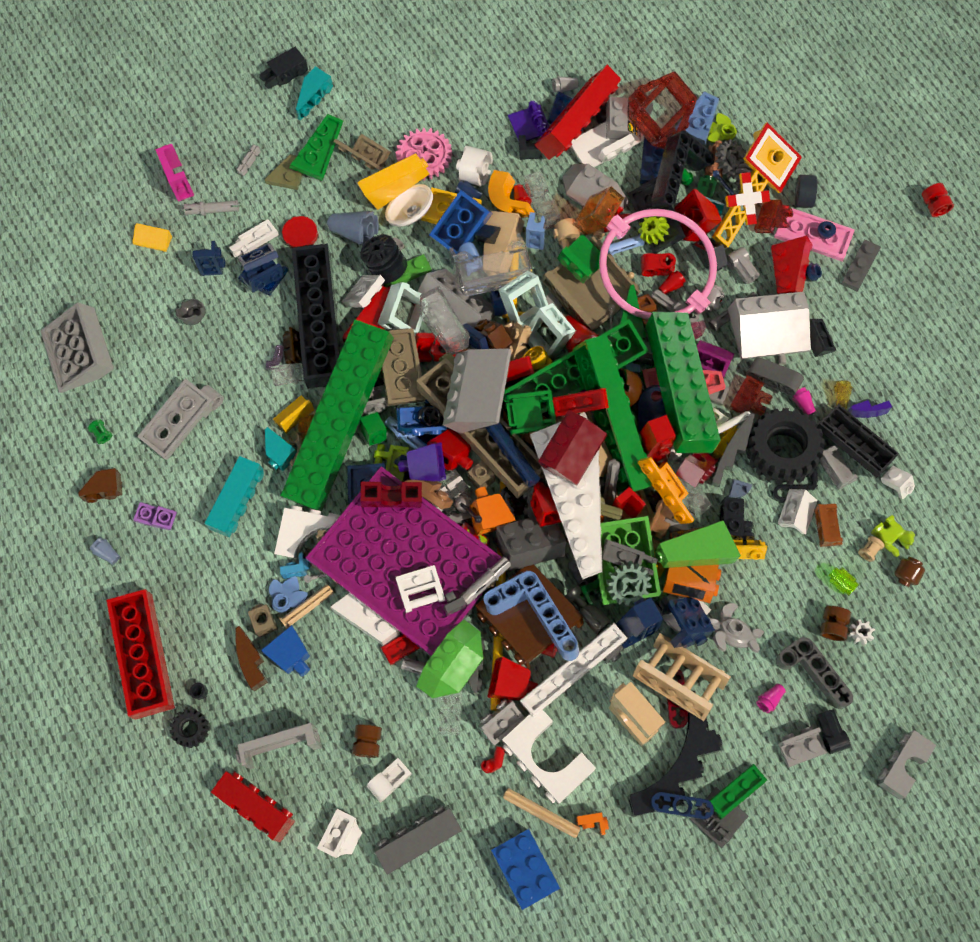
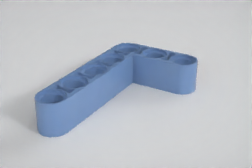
M523 572L491 589L484 595L486 609L491 615H498L528 600L562 658L567 661H573L578 657L579 647L575 636L534 572ZM528 582H533L532 585H525ZM511 591H515V592H516V593L513 594V595H508V593L511 592ZM539 597L543 598L541 601H535ZM492 601H498L494 605L490 604ZM548 613L553 614L552 617H544ZM559 629L564 630L561 634L554 633ZM567 646L574 647L570 651L564 650Z

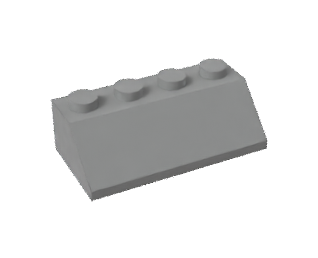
M447 269L427 273L418 289V292L422 293L423 297L436 305L439 311L446 313L453 322L461 326L468 323L474 328L480 320L487 319L491 321L495 317L492 304Z

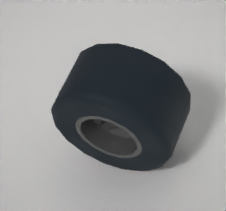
M800 174L798 176L795 189L796 207H814L818 184L816 175Z

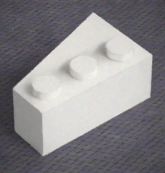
M350 593L331 606L334 613L347 620L382 646L400 635L397 629Z

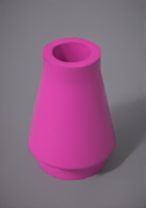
M806 387L799 389L793 395L792 400L804 414H813L816 410L810 391H807Z
M776 683L772 688L758 696L757 706L765 713L773 712L786 692L785 688L781 684Z

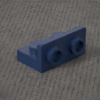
M211 241L210 250L200 249L193 251V259L201 276L223 275L226 261L225 257H222L221 248L217 246L216 241Z
M273 260L240 274L241 280L252 293L283 277L281 264H276Z

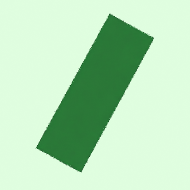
M754 764L709 800L719 820L724 818L768 781Z

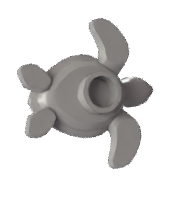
M730 603L721 609V621L709 618L716 632L713 639L719 650L724 652L726 644L736 648L749 647L753 652H759L760 648L759 644L756 643V638H760L764 631L761 629L751 630L743 621L732 618L733 612L738 608L736 604Z

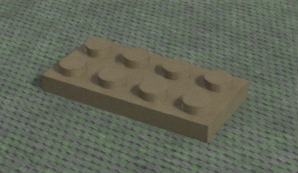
M414 329L391 330L389 332L394 339L381 368L387 405L425 402L426 398L417 389L416 381L422 375Z

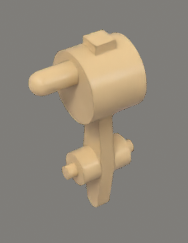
M595 216L589 221L590 225L577 226L576 220L572 218L562 219L555 224L553 231L554 238H558V242L563 246V249L566 246L569 247L581 234H593L595 239L601 240L605 233L603 223L598 224Z

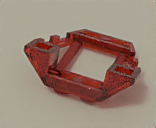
M674 71L647 84H642L628 97L629 119L652 146L665 149L668 137L680 131H686L690 123L688 121L690 115L693 114L697 97ZM655 88L648 96L645 94L646 92ZM667 88L682 107L660 128L645 108ZM682 117L680 125L676 131V129L673 126Z

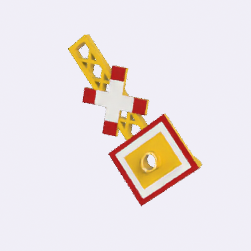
M768 122L763 125L761 130L754 132V142L743 158L753 171L751 174L750 172L739 174L741 186L739 194L725 196L726 206L730 208L712 236L717 242L723 244L724 248L730 246L744 221L746 225L757 224L754 204L770 202L769 190L763 191L765 186L768 184L772 189L781 193L802 158ZM758 174L763 178L760 183H758L757 179ZM735 215L736 223L732 226L731 217ZM723 230H726V240L720 236Z

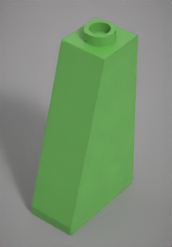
M724 521L662 542L655 549V557L662 564L663 568L732 564L741 556Z

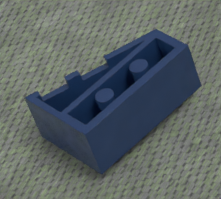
M642 598L634 603L635 606L616 623L617 627L627 637V640L621 644L623 649L657 633L663 618L652 598L647 600Z

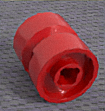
M943 183L933 184L927 187L921 194L924 202L928 205L927 208L932 217L942 216L954 208V203L951 197L947 195L948 192Z

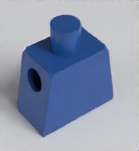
M292 625L262 649V652L287 674L296 670L300 677H303L310 671V668L304 662L310 657V654Z

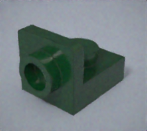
M704 175V177L699 179L697 190L705 197L713 199L717 181L712 176Z
M598 579L581 587L580 596L588 605H593L590 596L596 597L601 594Z

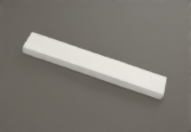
M613 623L580 650L575 660L567 661L522 698L520 702L534 718L625 642L627 637Z

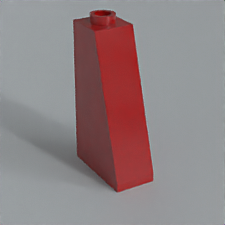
M382 286L356 320L388 331L377 323L390 287ZM352 325L348 328V330L344 333L342 337L344 343L347 339V336L350 332Z

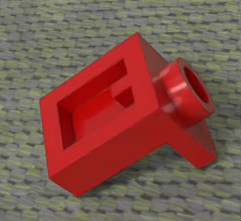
M416 333L415 335L419 362H431L432 360L429 350L435 340L433 333Z

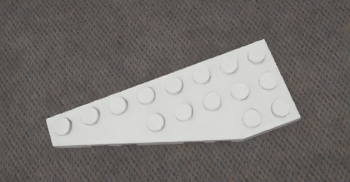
M585 412L579 414V415L585 417L586 419H588L587 416H586V414H585ZM561 422L530 434L539 459ZM598 450L577 486L543 469L583 579L602 572Z

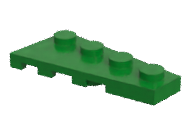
M327 114L289 168L323 181L336 144L334 140L338 138L344 120Z

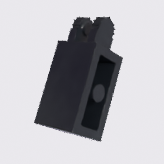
M295 46L268 61V69L259 74V78L265 81L264 85L268 89L276 85L282 86L287 84L292 79L308 71L306 59Z

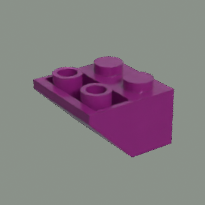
M700 340L697 344V350L702 369L721 371L724 379L735 353Z

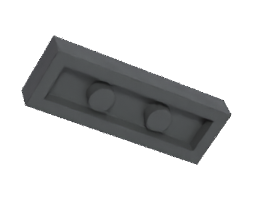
M864 239L841 285L858 292L881 246Z

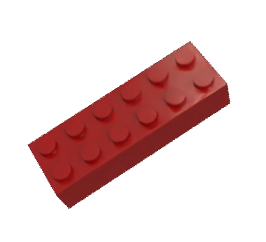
M608 64L585 83L535 143V146L548 160L554 156L557 158L563 151H567L572 146L571 141L573 139L576 140L582 132L580 130L590 124V118L596 116L601 110L599 107L609 100L608 96L612 95L619 88L617 85L622 79Z
M143 589L106 600L128 717L136 720L175 709L152 594Z

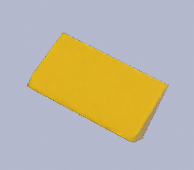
M136 223L133 245L167 252L172 239L169 230Z

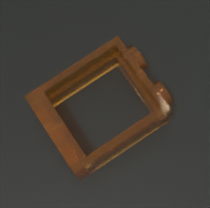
M612 186L590 196L573 222V225L585 235L607 227L624 197Z

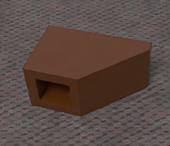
M483 319L477 322L476 327H474V329L486 337L489 349H505L513 343L500 323Z
M116 468L96 471L78 492L79 497L84 502L95 503L98 499L113 500L117 496H122L121 474Z

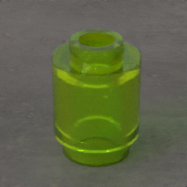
M835 567L828 575L831 578L829 582L840 592L846 593L848 596L859 586V583L856 582L857 579L843 567L840 569Z

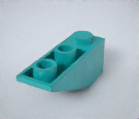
M316 66L303 80L296 106V113L300 121L304 116L309 115L310 110L315 105H318L326 93L331 92L333 87L331 76Z

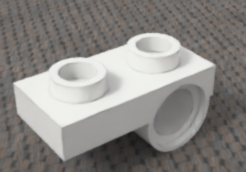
M397 758L382 773L380 772L367 784V788L381 803L409 778L412 773Z

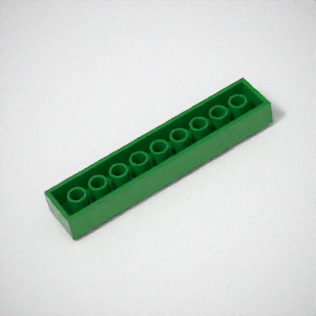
M356 319L354 320L280 496L322 512L394 337L389 331Z

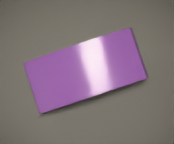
M140 502L133 521L160 529L171 530L177 512Z

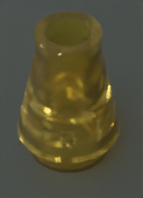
M836 381V385H834L836 406L840 404L844 409H847L853 389L851 382Z

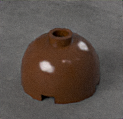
M619 369V375L624 381L625 394L629 397L630 406L638 401L643 391L641 379L630 370Z

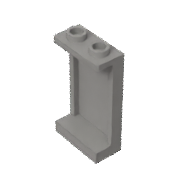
M308 723L238 744L239 751H236L237 761L248 769H254L253 756L305 740L307 745L313 750L321 749L318 729L312 723Z

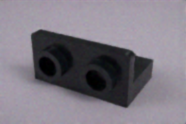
M724 497L720 503V521H724L730 535L733 537H743L744 499Z

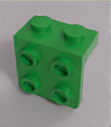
M581 235L569 247L566 246L560 252L557 259L576 279L584 284L599 269L600 250L584 235Z

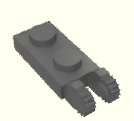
M608 539L605 540L602 549V560L621 566V562L628 566L629 561H632L634 566L637 563L641 565L642 560L651 564H657L658 560L646 555L645 552ZM645 568L647 574L653 576L654 571Z

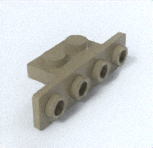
M360 134L353 149L337 139L334 140L338 144V149L345 153L347 151L351 152V157L358 161L364 160L366 162L364 165L374 170V168H377L380 171L385 169L383 165L391 151L365 135Z

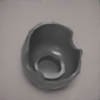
M190 299L182 302L180 309L176 308L175 312L176 316L184 324L196 325L204 318L206 309L204 304L198 299Z

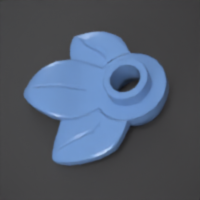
M295 576L287 579L283 584L274 579L269 586V593L273 598L272 607L279 613H284L291 607H297L308 596L307 592L299 591V582ZM281 600L285 601L284 606H279Z

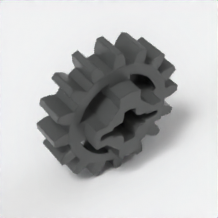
M731 139L724 141L716 148L718 152L715 153V156L718 159L715 162L719 163L718 169L722 168L723 175L727 173V178L732 177L735 179L734 176L737 174L735 169L739 168V164L745 163L743 158L746 150H742V145H737V141L732 142Z

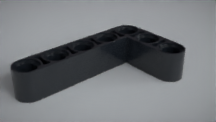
M685 130L667 139L651 200L655 209H665L675 204L686 163L696 171L714 164L713 153Z

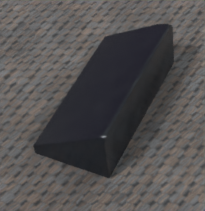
M809 319L810 345L814 356L819 357L835 352L836 348L823 319Z

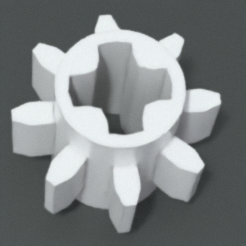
M859 619L856 621V625L851 624L849 626L852 632L848 637L854 639L853 644L861 642L865 646L867 640L872 641L874 639L871 633L875 629H871L869 621L862 623Z

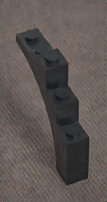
M688 712L685 742L678 759L671 769L653 785L628 795L633 817L655 812L651 807L650 801L656 793L663 792L685 796L684 789L679 787V784L703 777L704 767L702 761H698L697 757L718 753L722 746L721 737L719 734H716L715 729L706 730L708 728L707 718L703 721ZM660 797L658 800H655V803L658 804L660 809H662L663 805H668L672 808L674 798H670L671 802H664L663 797ZM678 800L676 807L682 806L684 804L683 800Z

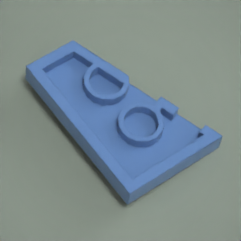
M703 92L675 127V132L678 133L685 130L701 144L705 145L719 104V98Z

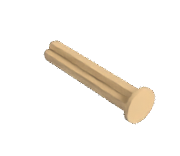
M325 585L283 618L279 617V620L288 629L333 594V590L329 585Z

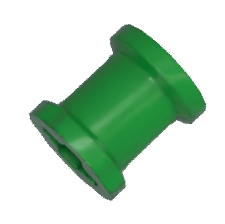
M101 419L93 421L88 426V431L94 434L98 444L106 443L113 436L110 431H107Z

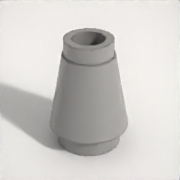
M557 76L552 80L553 92L558 94L578 88L577 78Z

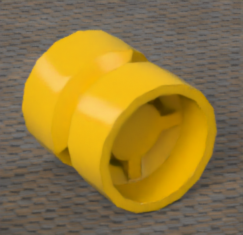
M543 346L532 347L523 355V357L530 356L534 373L553 363L551 358H548L549 356Z

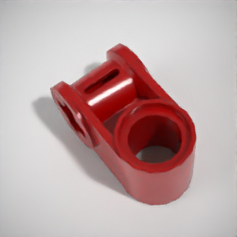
M671 253L643 254L641 256V274L645 277L668 276L671 272L675 271L676 257Z

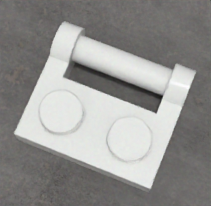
M435 565L396 577L406 613L426 604L445 601ZM435 588V594L409 601V595Z

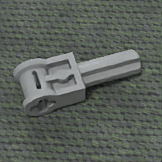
M655 290L651 296L653 300L670 312L687 307L680 300L677 303L660 290ZM692 311L688 315L692 329H694L697 325L699 314Z

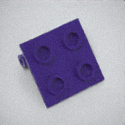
M534 100L529 102L527 109L508 115L518 141L519 135H526V141L540 137L550 127L541 105H538Z

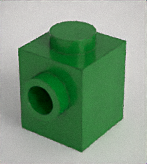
M378 412L360 418V430L369 446L387 440L386 427Z

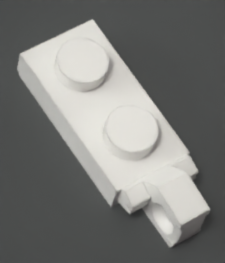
M267 219L238 236L239 239L229 248L236 258L243 253L246 254L258 248L279 234Z

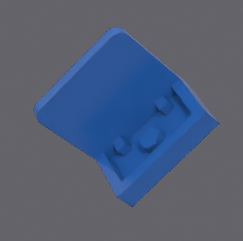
M425 406L397 408L398 431H404L405 435L442 434L441 430H447V427L443 425H422L418 421V411Z

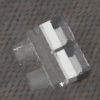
M456 469L446 475V480L438 481L442 484L439 490L446 492L449 495L448 497L453 500L450 508L442 510L447 516L457 512L454 508V501L457 497L465 496L470 503L472 502L468 486Z

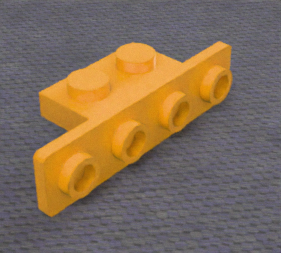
M651 457L640 459L638 464L642 472L647 475L653 488L658 491L664 504L669 507L676 521L680 524L692 523L694 518L682 502L689 493L669 464L665 462L658 467Z

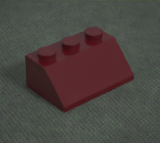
M568 410L538 462L543 469L577 486L605 440L607 433L585 417Z

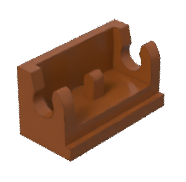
M818 504L814 510L820 547L841 546L843 544L836 512L837 504Z

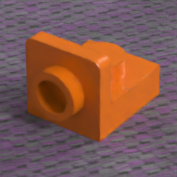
M602 812L576 817L577 826L582 825L583 829L594 828L595 823H598L600 836L606 834L605 830H609L607 817H603Z

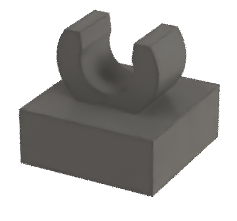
M453 591L445 594L448 604L444 606V611L447 616L466 607L463 597L456 599Z

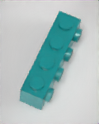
M239 456L204 523L209 530L229 538L237 530L238 520L240 516L245 514L246 505L249 499L253 498L255 487L264 476V470L259 463Z

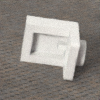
M892 466L881 478L883 484L898 491L899 498L901 499L911 494L915 487L913 476L895 466Z

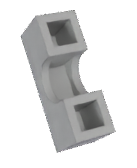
M915 730L908 734L905 732L899 740L900 748L898 751L894 750L888 759L891 763L888 768L884 767L878 776L880 781L877 785L899 800L906 798L916 781L907 774L905 770L906 761L912 759L918 764L926 763L936 747V744Z

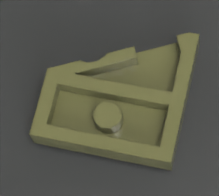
M290 154L265 178V183L298 190L303 173L289 168L297 156Z

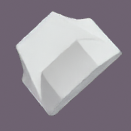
M337 809L317 848L335 858L344 854H352L362 834L357 825L356 818Z

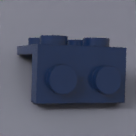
M689 597L670 600L667 603L681 628V631L670 641L674 648H688L695 644L700 646L708 641L707 638L715 629L698 600Z

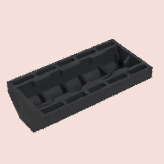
M840 404L817 426V429L820 428L825 436L876 478L899 455L896 450Z

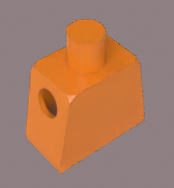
M480 487L475 490L477 499L470 505V509L476 515L482 517L481 523H476L474 517H472L476 536L496 531L497 526L515 521L513 514L500 494L489 496L486 487Z

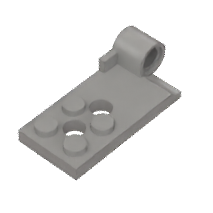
M185 378L137 437L164 459L168 460L202 417L207 418L211 411L216 410L222 404L224 397L210 385H206L200 390ZM180 415V421L173 424V417ZM167 429V430H168V435H167V437L161 438V437H160L161 432H162L163 430Z

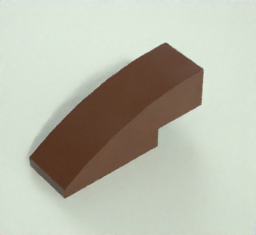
M238 626L236 627V650L239 664L248 685L255 692L268 683L258 667L264 660L245 631Z

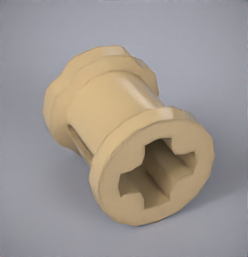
M869 536L867 544L864 548L859 549L858 554L866 561L873 562L875 555L885 546L880 539Z

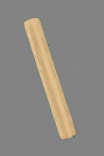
M510 788L505 791L503 795L505 800L573 838L578 836L580 827Z

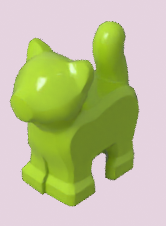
M893 515L888 517L884 523L878 524L871 531L872 535L880 539L884 543L885 548L894 557L900 555L899 550L892 545L897 539L907 550L914 543V532L904 530L894 520Z

